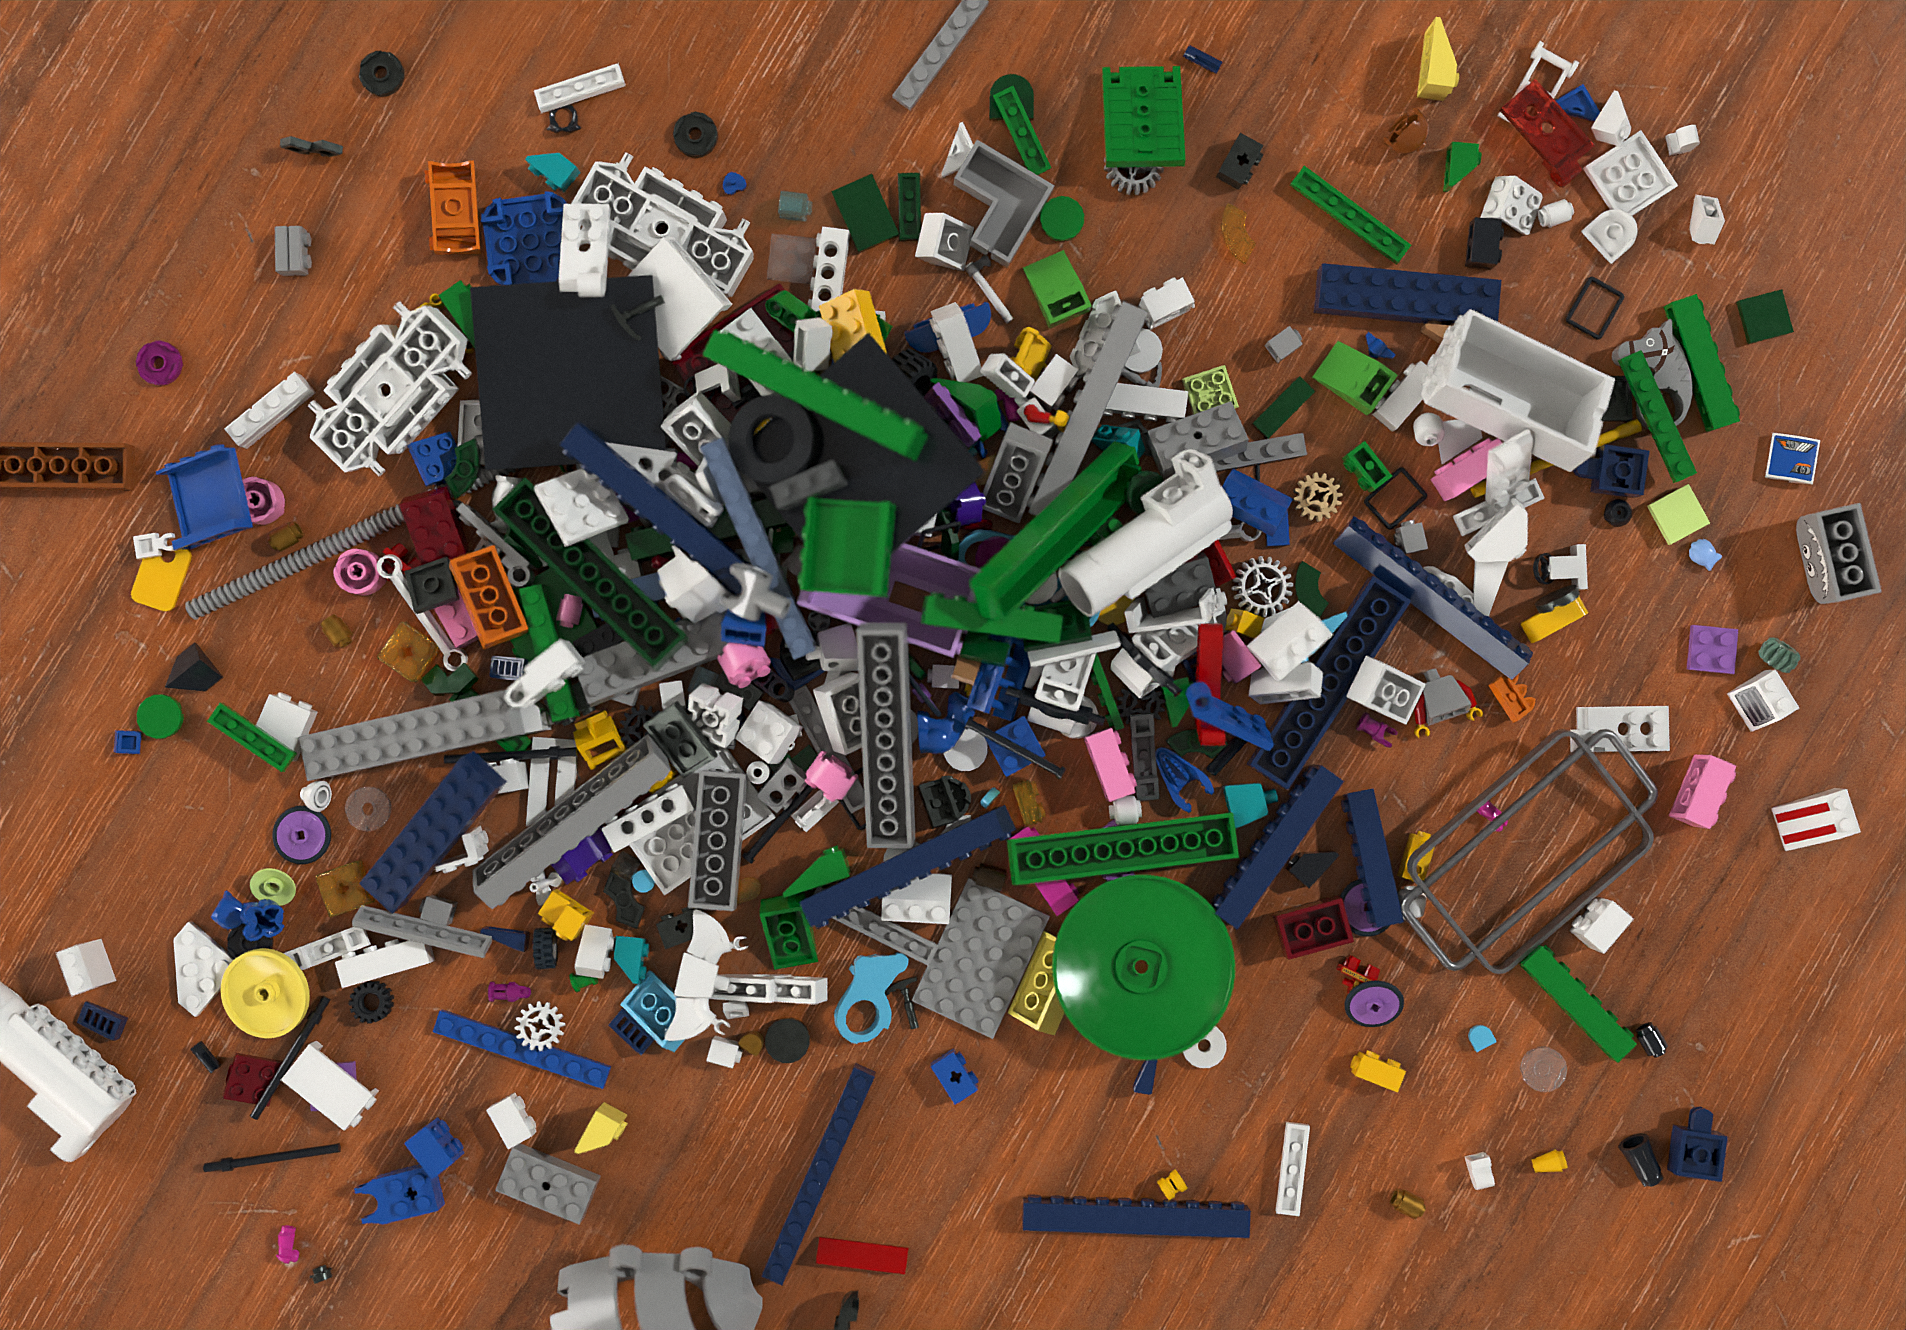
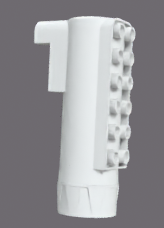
M1188 449L1171 458L1176 474L1141 497L1145 512L1094 547L1082 552L1059 570L1060 583L1066 595L1078 610L1087 616H1093L1116 602L1123 594L1133 599L1231 530L1232 505L1228 495L1218 482L1210 457L1196 450Z
M0 981V1062L37 1093L28 1104V1107L61 1135L60 1139L50 1150L62 1160L73 1162L83 1156L101 1134L126 1110L136 1094L135 1085L132 1081L125 1079L119 1074L116 1067L103 1060L99 1052L87 1046L80 1036L71 1032L63 1021L56 1019L47 1007L39 1003L30 1007L22 997Z

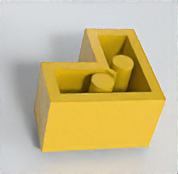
M555 889L551 892L538 914L542 916L541 920L553 926L552 929L557 931L556 935L566 941L568 939L572 941L581 935L584 926L588 924L594 912L560 890Z

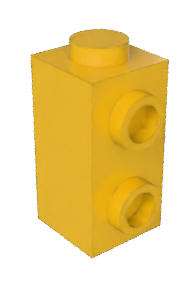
M1418 831L1417 835L1409 834L1397 876L1414 881L1407 871L1408 859L1418 847L1431 837V834ZM1434 848L1423 856L1417 864V874L1422 881L1426 878Z
M1369 1050L1366 1053L1359 1051L1358 1055L1353 1057L1350 1068H1352L1351 1072L1355 1076L1398 1093L1406 1073L1400 1067L1401 1063L1389 1058L1387 1062L1379 1059V1054Z

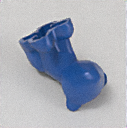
M958 692L949 695L947 717L942 719L930 718L927 711H917L919 748L921 753L943 754L955 746L965 730L964 726L969 717H973L975 714V709L966 706L968 698L960 695Z
M227 890L211 915L212 920L227 930L235 929L242 923L245 924L243 935L249 941L258 940L262 936L273 937L278 935L284 928L282 924L284 910L278 903L271 899L242 903Z

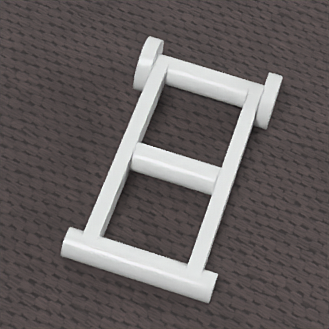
M1539 41L1530 57L1534 60L1506 109L1502 108L1498 114L1500 118L1535 137L1539 135L1541 129L1538 126L1566 77L1570 78L1579 65V62L1576 60L1570 63L1544 49L1542 41ZM1541 58L1563 69L1551 93L1528 81ZM1523 89L1546 101L1534 124L1511 113Z

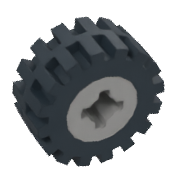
M552 928L535 929L533 934V957L536 969L556 968L558 961L556 931Z

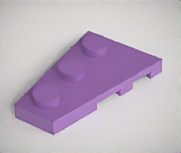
M938 382L924 396L925 400L935 409L940 418L946 419L949 422L948 425L951 431L968 448L981 437L978 427L968 420L963 408L953 401L946 387L941 386Z

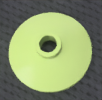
M267 868L259 870L250 880L251 892L259 901L271 899L278 903L279 906L289 903L296 894V886L292 878L277 869Z

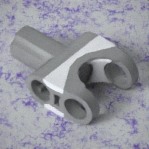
M733 563L730 572L742 584V594L724 593L720 600L721 604L733 613L748 620H759L762 610L780 619L785 618L791 607V600L769 590L773 578L772 575L757 567L743 563Z

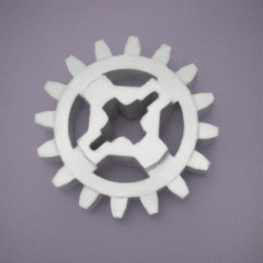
M539 1001L535 1008L532 1004H529V1011L522 1009L521 1013L524 1016L516 1018L520 1022V1026H516L515 1030L521 1031L517 1039L524 1038L525 1040L522 1045L526 1046L530 1043V1050L532 1051L538 1046L539 1051L542 1052L545 1045L552 1049L551 1043L553 1041L559 1043L560 1041L557 1036L564 1035L560 1031V1027H564L565 1023L559 1021L564 1017L563 1014L556 1015L558 1008L554 1007L550 1010V1003L548 1002L542 1007ZM541 1011L537 1017L529 1018L533 1013ZM549 1014L554 1018L555 1027L551 1026L548 1021ZM542 1020L543 1025L550 1030L541 1029L538 1033V1029L531 1025V1023L540 1024ZM525 1026L529 1027L532 1032L531 1039L526 1034ZM547 1034L552 1035L549 1039L540 1042L543 1036Z

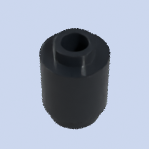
M1652 1022L1645 1023L1635 1030L1637 1033L1636 1037L1647 1056L1657 1058L1666 1053L1665 1049L1668 1047V1044L1657 1026H1654Z

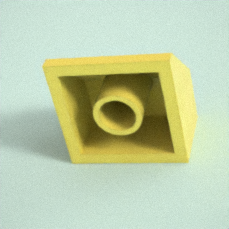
M604 1102L596 1110L574 1152L577 1154L609 1145L613 1139L618 1140L628 1124L625 1122L627 1114Z

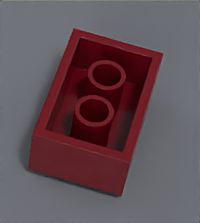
M447 486L402 499L399 506L421 565L444 557L452 560L467 554L469 545Z
M1339 896L1272 913L1283 955L1288 960L1354 942L1343 899Z

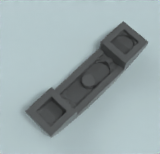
M1153 713L1130 715L1133 772L1137 783L1135 787L1136 798L1140 801L1159 799Z

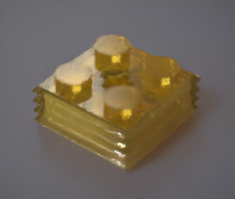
M402 621L381 649L377 658L410 682H417L440 648L428 636L409 623ZM412 647L411 652L413 655L406 656L405 649Z
M1026 779V781L1022 780V782L1018 781L1017 784L1014 783L1013 789L1025 826L1028 827L1029 825L1033 826L1034 823L1036 825L1038 822L1041 823L1042 817H1046L1042 802L1037 804L1035 796L1039 795L1035 781L1030 782L1029 779Z
M361 860L315 876L329 917H334L360 908L361 905L365 906L375 902V898L359 884L366 876ZM343 885L349 886V890L343 892L341 888Z

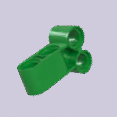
M782 290L772 296L765 304L768 314L793 333L796 330L797 320L822 319L820 310L814 311L786 290Z

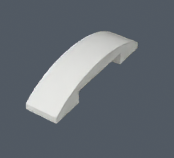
M352 927L283 954L290 957L301 970L371 944L365 929Z

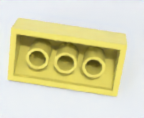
M1043 931L1008 1014L1037 1031L1055 1035L1064 1015L1055 992L1052 975V956L1057 936Z

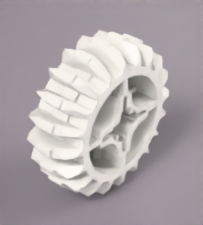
M1259 556L1257 563L1254 558L1249 559L1250 566L1245 562L1242 564V568L1245 571L1236 570L1237 575L1241 577H1236L1232 580L1235 583H1239V586L1232 587V591L1239 590V594L1234 596V599L1241 597L1243 600L1239 602V607L1247 604L1245 611L1250 612L1253 608V614L1258 615L1259 610H1261L1262 617H1266L1267 609L1271 615L1276 614L1274 607L1279 611L1283 609L1280 602L1284 604L1289 603V600L1284 595H1292V592L1286 590V587H1292L1293 583H1286V579L1291 577V574L1283 575V572L1287 569L1286 566L1280 569L1277 568L1280 561L1277 560L1271 565V557H1268L1264 563L1263 557ZM1259 569L1271 571L1276 578H1265ZM1250 572H1253L1254 584L1251 588L1245 590L1246 578ZM1260 581H1262V584L1272 582L1271 585L1264 589L1265 593L1262 590L1259 591V589L1253 591V589L1260 585ZM1279 584L1278 596L1272 602L1271 589ZM1258 594L1262 601H1265L1266 605L1257 604L1248 596Z

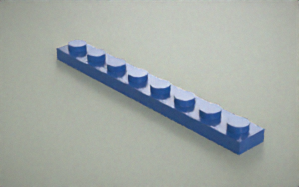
M443 1009L439 1011L433 1029L434 1033L601 1089L605 1087L611 1069L610 1065L553 1046L552 1049H549L545 1045L542 1052L536 1046L534 1051L530 1050L531 1044L523 1046L522 1043L525 1039H517V1034Z

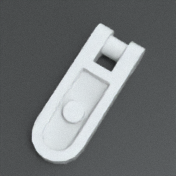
M675 474L665 480L664 489L674 501L705 526L713 527L717 521L716 516H719L723 510V506L720 503L709 499L680 475Z

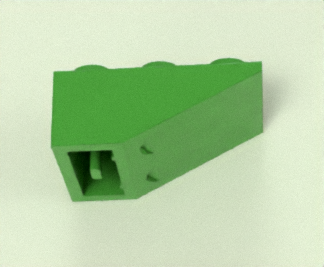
M1064 250L1023 267V271L1049 329L1090 312L1091 303Z
M1337 341L1312 378L1367 416L1374 410L1398 375L1379 361Z

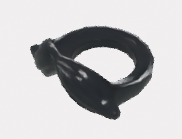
M569 104L550 110V126L547 127V130L554 133L562 131L570 133L581 129V126L578 125L577 111L572 105ZM565 108L572 112L573 117L569 126L561 128L555 120V115L558 110Z

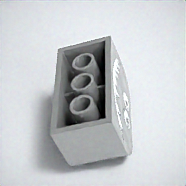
M1860 503L1801 516L1798 519L1796 526L1797 540L1808 586L1818 603L1840 602L1882 592Z

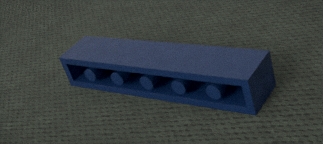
M1374 788L1345 794L1341 800L1343 812L1347 813L1348 822H1346L1348 834L1352 835L1353 839L1351 850L1353 856L1357 857L1358 861L1356 873L1358 879H1362L1363 883L1361 895L1363 901H1367V921L1369 924H1372V928L1403 923Z

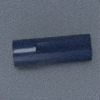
M1191 45L1187 47L1183 56L1215 74L1218 73L1223 63Z

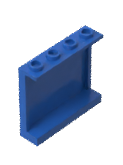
M223 444L210 447L211 450L199 451L195 453L194 457L180 458L179 463L165 464V468L156 471V475H168L182 538L172 541L173 550L193 549L253 527L235 448H225Z

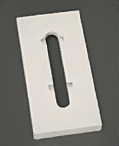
M533 737L532 750L549 749L550 746L572 748L576 747L575 740ZM578 756L561 757L558 760L555 806L575 791ZM550 758L531 759L526 818L527 827L547 813Z

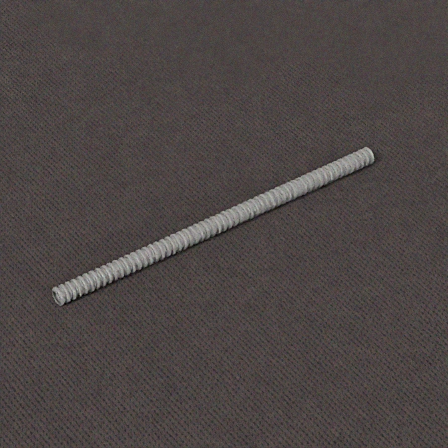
M481 465L478 477L467 493H471L472 489L477 490L479 486L484 487L485 483L490 484L491 480L495 482L496 475L503 476L505 474L508 476L509 472L512 471L514 473L517 468L485 470V466ZM442 483L440 486H441V487H444V486H447V487H448L449 493H450L451 498H452V500H453L454 496H453V494H452V492H451V490H450L448 484ZM396 504L395 508L390 507L389 511L384 510L383 513H377L376 517L373 515L370 519H364V522H358V525L353 524L351 528H345V531L340 530L339 534L334 533L332 537L327 536L326 540L321 539L319 543L314 542L313 546L308 545L307 549L301 548L300 552L295 551L294 555L288 554V557H282L281 561L271 562L268 564V567L263 566L262 569H256V572L252 571L249 575H243V578L239 577L236 581L232 580L230 584H224V587L219 586L217 590H211V593L206 592L205 596L200 595L198 599L193 598L192 602L187 601L185 603L187 613L191 618L197 620L199 616H205V613L210 614L212 610H218V607L223 608L224 604L229 605L231 601L236 602L237 598L242 599L243 595L249 596L250 592L255 593L256 589L262 590V587H268L269 583L279 582L281 578L285 579L288 575H294V572H300V569L305 570L307 566H313V563L318 564L319 560L324 561L326 557L331 558L332 554L337 555L338 551L344 552L345 548L350 549L351 545L357 546L358 542L363 543L364 539L370 540V537H376L377 533L387 532L390 527L392 529L395 528L396 524L402 525L405 519L399 504Z

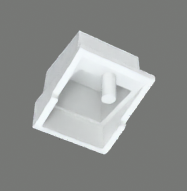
M675 546L671 547L676 557L658 570L661 579L659 584L667 594L665 599L669 606L677 608L684 619L688 618L694 624L716 611L719 613L725 611L727 608L721 604L720 600L722 594L730 592L717 582L701 566V563L693 562Z

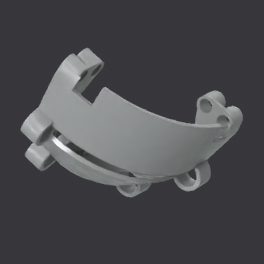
M619 1245L610 1250V1256L573 1264L559 1271L557 1292L568 1298V1310L551 1315L550 1319L551 1330H622L617 1305V1283L629 1279H635V1303L641 1330H695L687 1308L684 1280L693 1283L703 1291L707 1310L718 1330H754L762 1311L763 1298L753 1287L750 1278V1268L743 1264L713 1258L712 1252L708 1249L691 1247L684 1249L681 1254L642 1253L638 1247Z

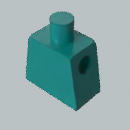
M1261 783L1222 786L1228 813H1233L1235 828L1268 815L1267 804L1278 802L1276 790L1263 791Z

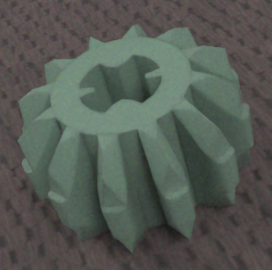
M1769 637L1759 650V656L1764 662L1783 673H1790L1801 659L1800 654L1794 648L1778 638Z

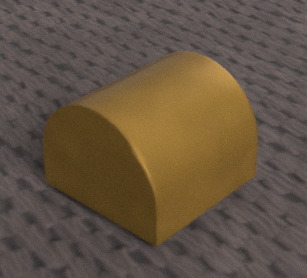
M748 1031L738 1044L757 1057L764 1045V1038L757 1031Z

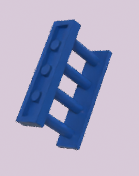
M992 634L991 640L1008 643L1010 647L1012 643L1016 644L1013 658L1007 657L1005 664L1009 667L1005 679L1001 677L1004 667L981 662L966 706L988 714L991 708H994L993 716L1013 722L1019 699L1006 695L1008 685L1022 690L1031 666L1028 654L1024 649L1023 638ZM998 686L1002 688L998 700H996L994 697Z

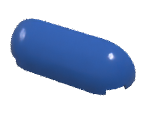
M984 302L976 307L974 303L959 307L964 314L971 337L979 335L987 328L991 319L989 303ZM929 319L914 324L913 330L904 332L909 345L917 351L933 352L939 349L936 340L940 338H937L935 332H933Z

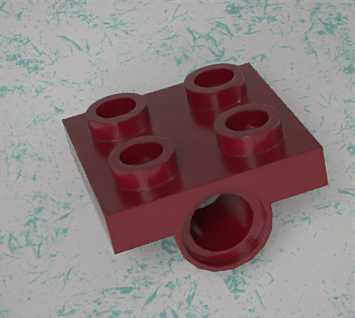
M235 1053L233 1063L230 1064L227 1072L226 1086L222 1095L223 1099L257 1104L282 1062L280 1060Z

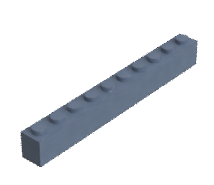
M719 438L701 446L700 449L752 566L772 575L770 591L791 600V607L785 618L780 619L776 616L775 618L793 659L815 651L817 646L799 605L796 604V598L740 471L731 457L725 438Z

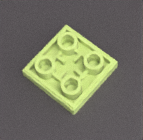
M1225 365L1182 379L1184 389L1188 391V400L1193 415L1230 401L1235 409L1239 407Z
M1689 484L1647 505L1668 545L1710 524Z

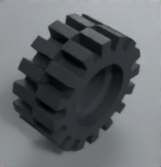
M380 981L363 983L353 990L354 993L350 995V998H352L349 1001V1005H352L350 1012H354L356 1015L353 1017L355 1019L360 1018L362 1023L367 1022V1024H371L384 1019L392 1011L391 1007L394 1006V1002H392L394 995H390L392 990L390 988L387 989L385 983L380 984ZM369 993L375 994L379 998L380 1004L376 1010H369L364 1005V998Z

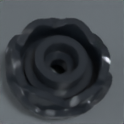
M1615 499L1606 504L1604 518L1613 527L1624 526L1632 518V508L1625 500Z

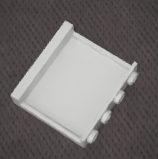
M663 237L628 275H653L654 298L661 295L665 302L655 307L658 347L661 355L670 361L680 360L682 358L680 354L721 311L728 310L732 305L729 299L674 237Z

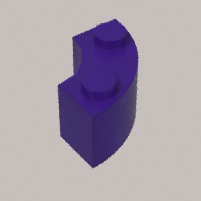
M602 825L597 828L594 834L582 839L576 848L564 853L558 862L551 864L566 885L573 880L578 883L588 875L586 871L599 860L602 863L613 855L611 852L612 848L601 829L603 828Z

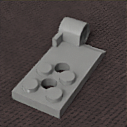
M461 503L456 509L461 513L459 518L468 526L471 525L477 528L476 533L482 539L488 540L490 543L493 542L506 554L501 563L509 569L507 573L509 582L520 588L531 586L535 580V574L532 569L537 570L538 568L504 542V535L491 526L490 522L477 510ZM520 570H524L526 573V577L522 582H519L516 578Z

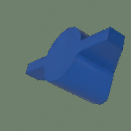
M1370 332L1366 334L1368 352L1371 358L1393 359L1396 354L1382 340L1374 337Z

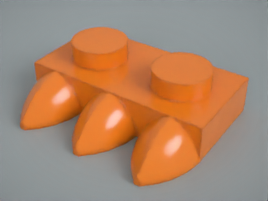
M1503 674L1488 686L1512 723L1532 711L1535 706V698H1524L1527 692V685H1515L1519 674L1513 680Z

